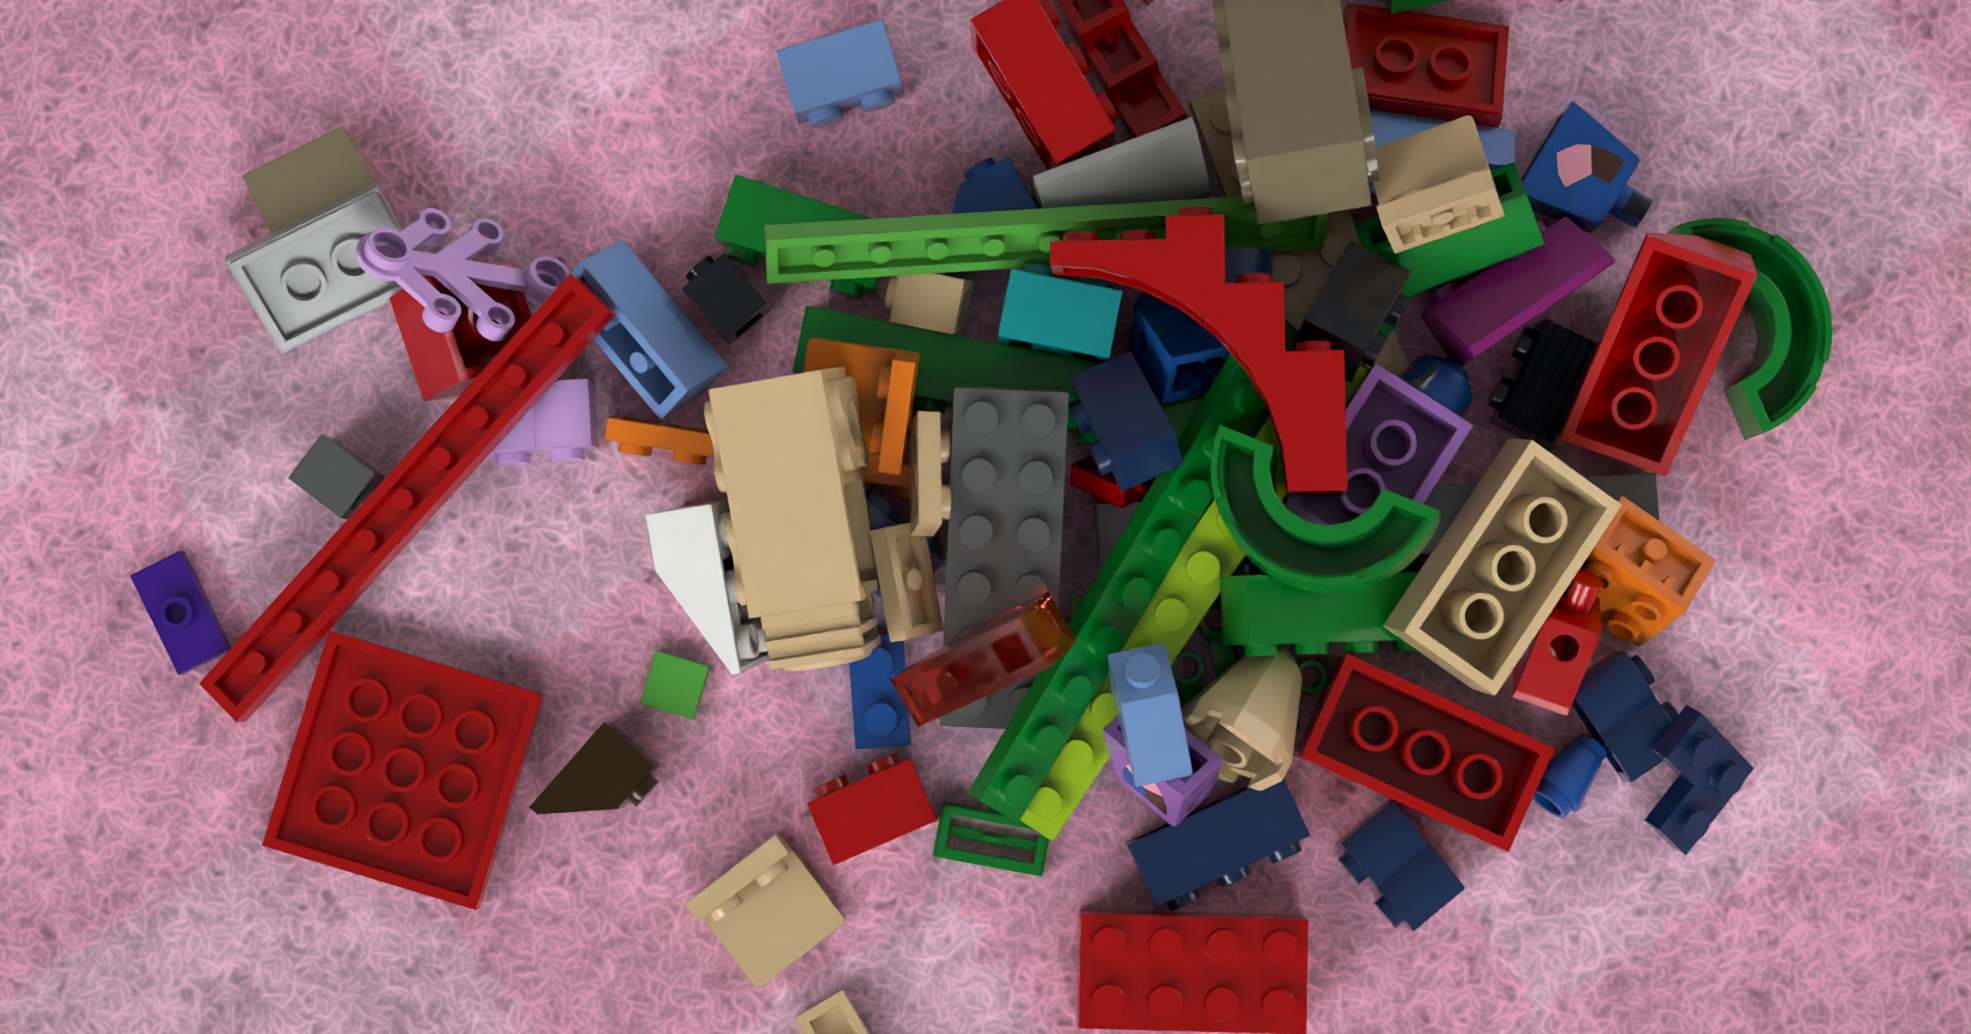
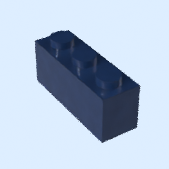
M1283 778L1281 782L1262 791L1246 786L1191 812L1177 826L1167 823L1126 842V845L1155 906L1159 907L1167 903L1169 910L1173 911L1199 899L1201 896L1197 888L1216 879L1220 886L1224 887L1251 874L1248 864L1268 856L1271 863H1276L1302 850L1298 841L1310 836Z

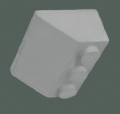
M1190 117L1034 175L1031 196L1038 208L1041 209L1209 198L1212 189L1193 118Z

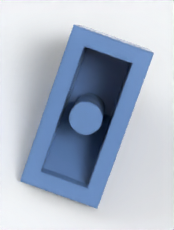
M1165 643L1108 654L1110 687L1135 786L1139 787L1191 776L1192 766L1180 702Z

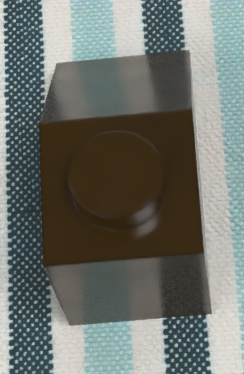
M603 722L529 808L538 815L623 808L629 801L637 807L659 783L652 775L661 765L612 722Z

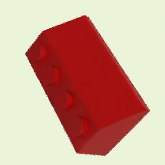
M1646 233L1561 429L1559 439L1666 477L1757 277V271L1751 254L1697 235Z

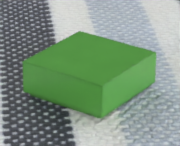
M656 650L640 704L695 719L711 666Z

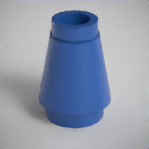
M1580 734L1575 741L1571 742L1548 763L1533 796V800L1544 810L1561 819H1565L1570 811L1577 812L1602 765V761L1607 756L1606 750L1593 738Z

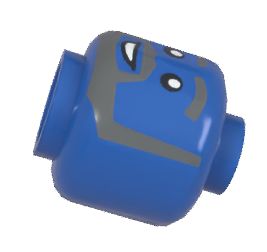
M1423 355L1415 359L1398 377L1460 417L1468 409L1472 401L1471 388L1467 382L1469 377L1465 368L1459 362L1449 357L1442 359L1438 356Z

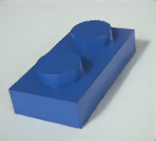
M889 635L881 636L882 643L872 650L869 657L849 663L855 749L911 745L904 640L890 642Z

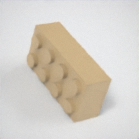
M1507 439L1383 627L1470 688L1496 696L1622 505L1535 441Z

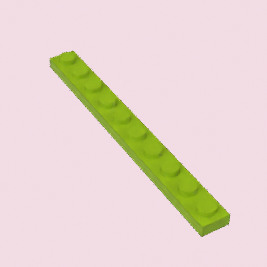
M1362 367L1359 368L1352 382L1345 380V405L1368 372ZM1268 416L1254 438L1273 445L1275 448L1278 462L1274 482L1277 496L1282 501L1286 495L1282 454L1270 417ZM1214 498L1201 516L1121 651L1165 643L1171 666L1221 592L1220 577L1231 576L1245 556L1230 535ZM1109 672L1020 819L1052 842L1110 757L1103 729L1118 715L1110 687Z

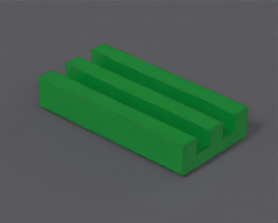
M943 801L933 857L1043 876L1049 843L1048 838L1039 833L1038 840L1034 841L950 825L951 816L957 815L1034 830L1021 820L1017 823L995 810ZM947 837H956L1035 852L1034 862H1025L946 847Z

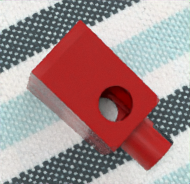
M1579 569L1513 668V698L1566 716L1568 715L1601 634L1600 599L1597 595L1602 587V581L1592 572Z

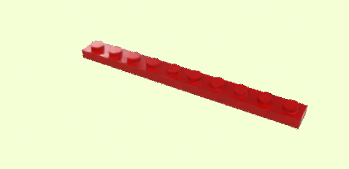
M571 273L199 683L235 722H246L613 319L616 313L578 276Z

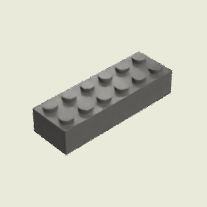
M955 383L950 472L951 512L948 520L940 726L1006 729L1057 644L1069 398L1067 387Z

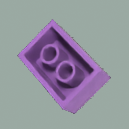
M1374 364L1345 405L1347 492L1345 496L1286 497L1283 504L1287 510L1307 522L1328 526L1352 521L1369 510L1383 489L1424 504L1473 425L1383 367Z

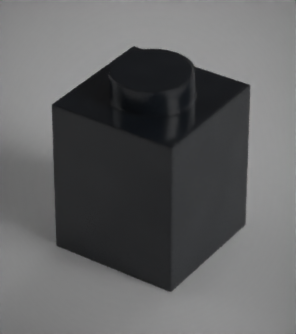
M725 253L716 260L711 256L704 258L686 275L689 283L682 288L683 292L729 346L771 311L768 303Z

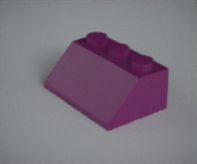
M1566 216L1551 226L1543 218L1537 224L1544 245L1528 250L1518 257L1507 258L1476 270L1477 276L1461 287L1452 279L1426 297L1432 306L1420 316L1447 356L1464 366L1616 263L1614 258L1606 249Z

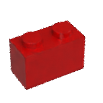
M897 752L867 764L866 767L870 776L849 784L844 774L814 787L818 798L809 801L807 806L833 865L938 820L912 757L900 762Z

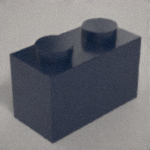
M1131 351L1069 378L1076 398L1075 401L1068 403L1073 421L1081 435L1089 431L1091 432L1095 441L1088 444L1093 460L1101 476L1112 473L1121 492L1184 464L1175 432Z

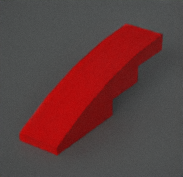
M1052 0L1133 138L1187 119L1186 111L1160 73L1157 59L1132 23L1129 9L1123 0Z

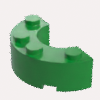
M1705 218L1677 225L1666 234L1697 235L1751 254L1757 271V277L1744 305L1754 318L1758 340L1753 362L1742 378L1726 387L1724 391L1744 440L1770 431L1790 419L1810 399L1817 389L1816 384L1821 376L1826 361H1829L1833 331L1832 317L1825 290L1810 263L1795 247L1777 234L1773 236L1759 228L1750 226L1749 222L1728 218Z
M1222 425L1218 427L1211 454L1210 470L1213 495L1219 513L1230 535L1248 559L1262 571L1287 585L1318 593H1344L1379 584L1409 565L1426 547L1440 523L1439 510L1383 489L1369 510L1352 521L1329 526L1307 522L1287 510L1277 496L1274 477L1278 456L1274 446Z

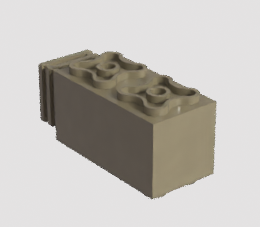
M1340 0L1212 1L1222 71L1227 90L1225 94L1233 151L1243 204L1255 203L1258 224L1372 206L1369 183L1380 181L1374 130L1363 67L1351 69Z

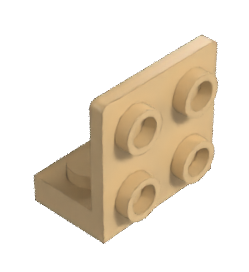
M1467 115L1376 147L1380 181L1372 182L1379 202V206H1376L1382 227L1395 254L1505 216L1472 116Z
M781 832L774 835L684 904L697 922L704 918L756 988L764 986L845 922V917Z

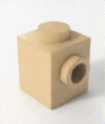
M940 273L892 276L885 299L886 308L891 309L889 322L952 335H965L975 280Z

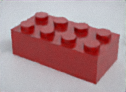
M1346 653L1338 655L1293 756L1389 800H1393L1406 808L1491 847L1509 852L1555 748Z
M1079 909L1078 1029L1307 1034L1308 919L1304 916Z

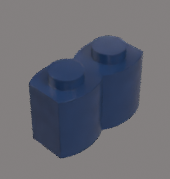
M1615 651L1586 670L1572 707L1594 740L1606 750V758L1620 779L1626 782H1633L1663 762L1652 748L1679 713L1669 702L1666 701L1660 704L1650 688L1655 679L1647 665L1638 655L1635 654L1630 658L1625 651Z
M1387 800L1337 842L1345 852L1337 858L1338 861L1359 885L1366 879L1381 895L1373 903L1394 928L1404 923L1409 930L1415 931L1465 889L1449 866L1429 845L1423 835L1393 800Z

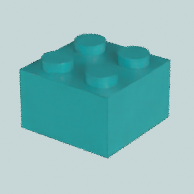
M1024 264L1023 271L1011 269L997 343L1102 364L1108 361L1110 357L1123 291L1111 289L1112 282L1099 278L1079 277L1078 282L1056 278L1051 267L1038 264Z

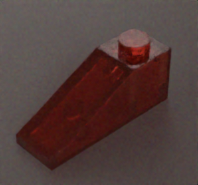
M1046 592L1000 614L894 674L890 681L916 725L920 727L1049 668L1077 640L1050 593Z

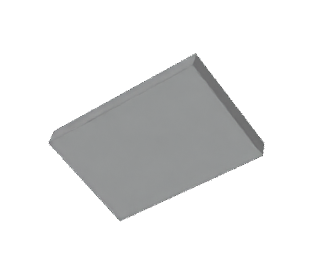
M377 182L226 255V264L281 355L389 302V297L403 289L395 281L379 280L366 273L358 264L355 256L356 247L360 239L374 229L387 227L399 232L403 230Z

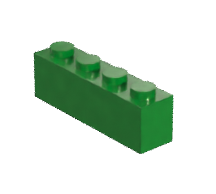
M1398 572L1379 584L1344 593H1318L1302 590L1276 580L1270 575L1220 577L1223 645H1244V656L1279 655L1278 644L1294 643L1295 655L1329 654V642H1344V653L1378 652V641H1393V652L1418 651L1383 627V625L1419 572Z

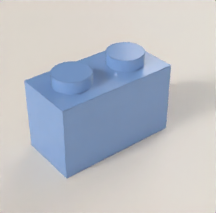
M883 19L776 50L798 124L809 121L812 128L827 126L842 119L841 111L861 105L864 112L881 110L895 103L894 95L903 93L902 82Z

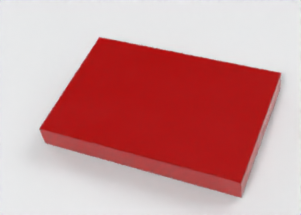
M1346 3L1343 21L1351 69L1363 67L1370 109L1449 121L1470 115L1473 117L1476 125L1499 128L1503 118L1509 26L1409 11L1391 14L1389 8Z

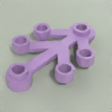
M427 208L421 211L417 221L400 232L387 227L374 229L360 239L355 251L357 262L366 273L379 280L397 282L425 307L422 312V318L424 323L432 330L437 332L452 330L461 315V306L453 297L447 294H440L422 275L434 276L479 316L476 322L479 333L492 341H502L508 336L515 323V316L507 306L496 303L476 284L524 292L526 298L531 303L541 306L570 274L565 264L549 256L535 258L527 270L471 261L470 259L477 254L484 256L493 255L504 238L502 227L497 222L488 218L475 220L467 233L436 254L415 251L422 244L428 246L441 245L451 229L449 217L442 211L434 208Z

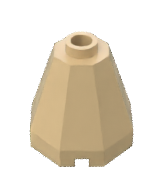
M1279 647V655H1243L1181 708L1184 727L1223 758L1217 777L1220 780L1235 783L1238 775L1252 778L1247 786L1248 788L1262 791L1281 782L1292 763L1302 675L1298 665L1295 663L1294 657L1285 649Z

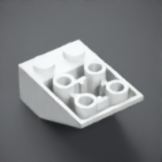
M728 499L647 514L646 519L655 571L732 675L741 674L769 661V653L765 646L766 635L765 630L762 629L761 617L749 618L747 605L741 606L737 599L734 582V562L724 527L725 516L730 515Z

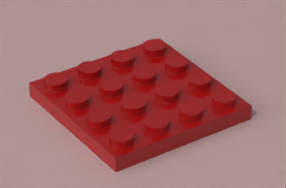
M329 631L262 846L470 909H480L545 694L342 633Z

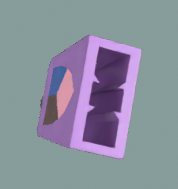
M1117 716L1103 729V735L1116 778L1170 825L1177 826L1214 789L1223 758L1184 727L1192 775L1136 787Z

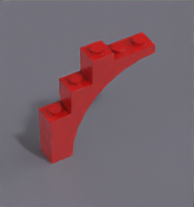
M1206 206L1179 208L1178 215L1166 216V239H1155V233L1152 231L1132 230L1122 232L1120 240H1097L1096 233L1070 232L1063 235V241L1050 242V265L1053 275L1099 278L1142 290L1182 310L1221 342L1246 371L1268 411L1282 454L1287 497L1345 496L1347 492L1344 350H1331V342L1305 341L1296 343V351H1285L1284 282H1272L1270 274L1248 273L1238 275L1237 283H1225L1224 214L1212 215V208Z

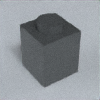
M321 434L288 479L337 516L347 520L385 479V476L336 439Z

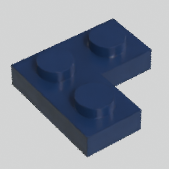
M1688 705L1683 708L1652 748L1678 777L1645 818V821L1668 844L1684 855H1687L1695 843L1704 836L1710 824L1731 797L1740 790L1745 779L1754 769L1702 713Z

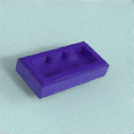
M178 551L130 575L178 675H184L226 654L232 648L184 551Z

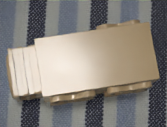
M842 366L708 389L710 401H706L704 404V416L713 444L714 472L717 486L721 492H727L730 515L725 516L724 527L734 562L735 591L740 605H747L749 618L761 617L762 629L765 630L766 635L765 646L769 652L770 660L768 663L770 670L780 668L785 671L814 670L851 663L869 657L872 650L882 643L877 629L878 619L877 615L875 616L873 606L875 605L873 591H879L880 585L869 531L873 530L862 470V467L868 466L869 455L860 421L859 397L854 378L852 376L846 377L845 367Z

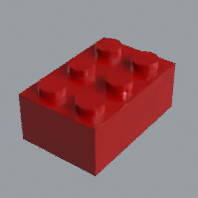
M1003 0L970 19L971 46L1046 170L1112 147L1116 132L1114 122L1119 120L1118 115L1107 95L1103 91L1094 94L1088 84L1085 75L1090 72L1089 67L1077 46L1072 43L1066 47L1056 29V27L1061 25V22L1049 0Z

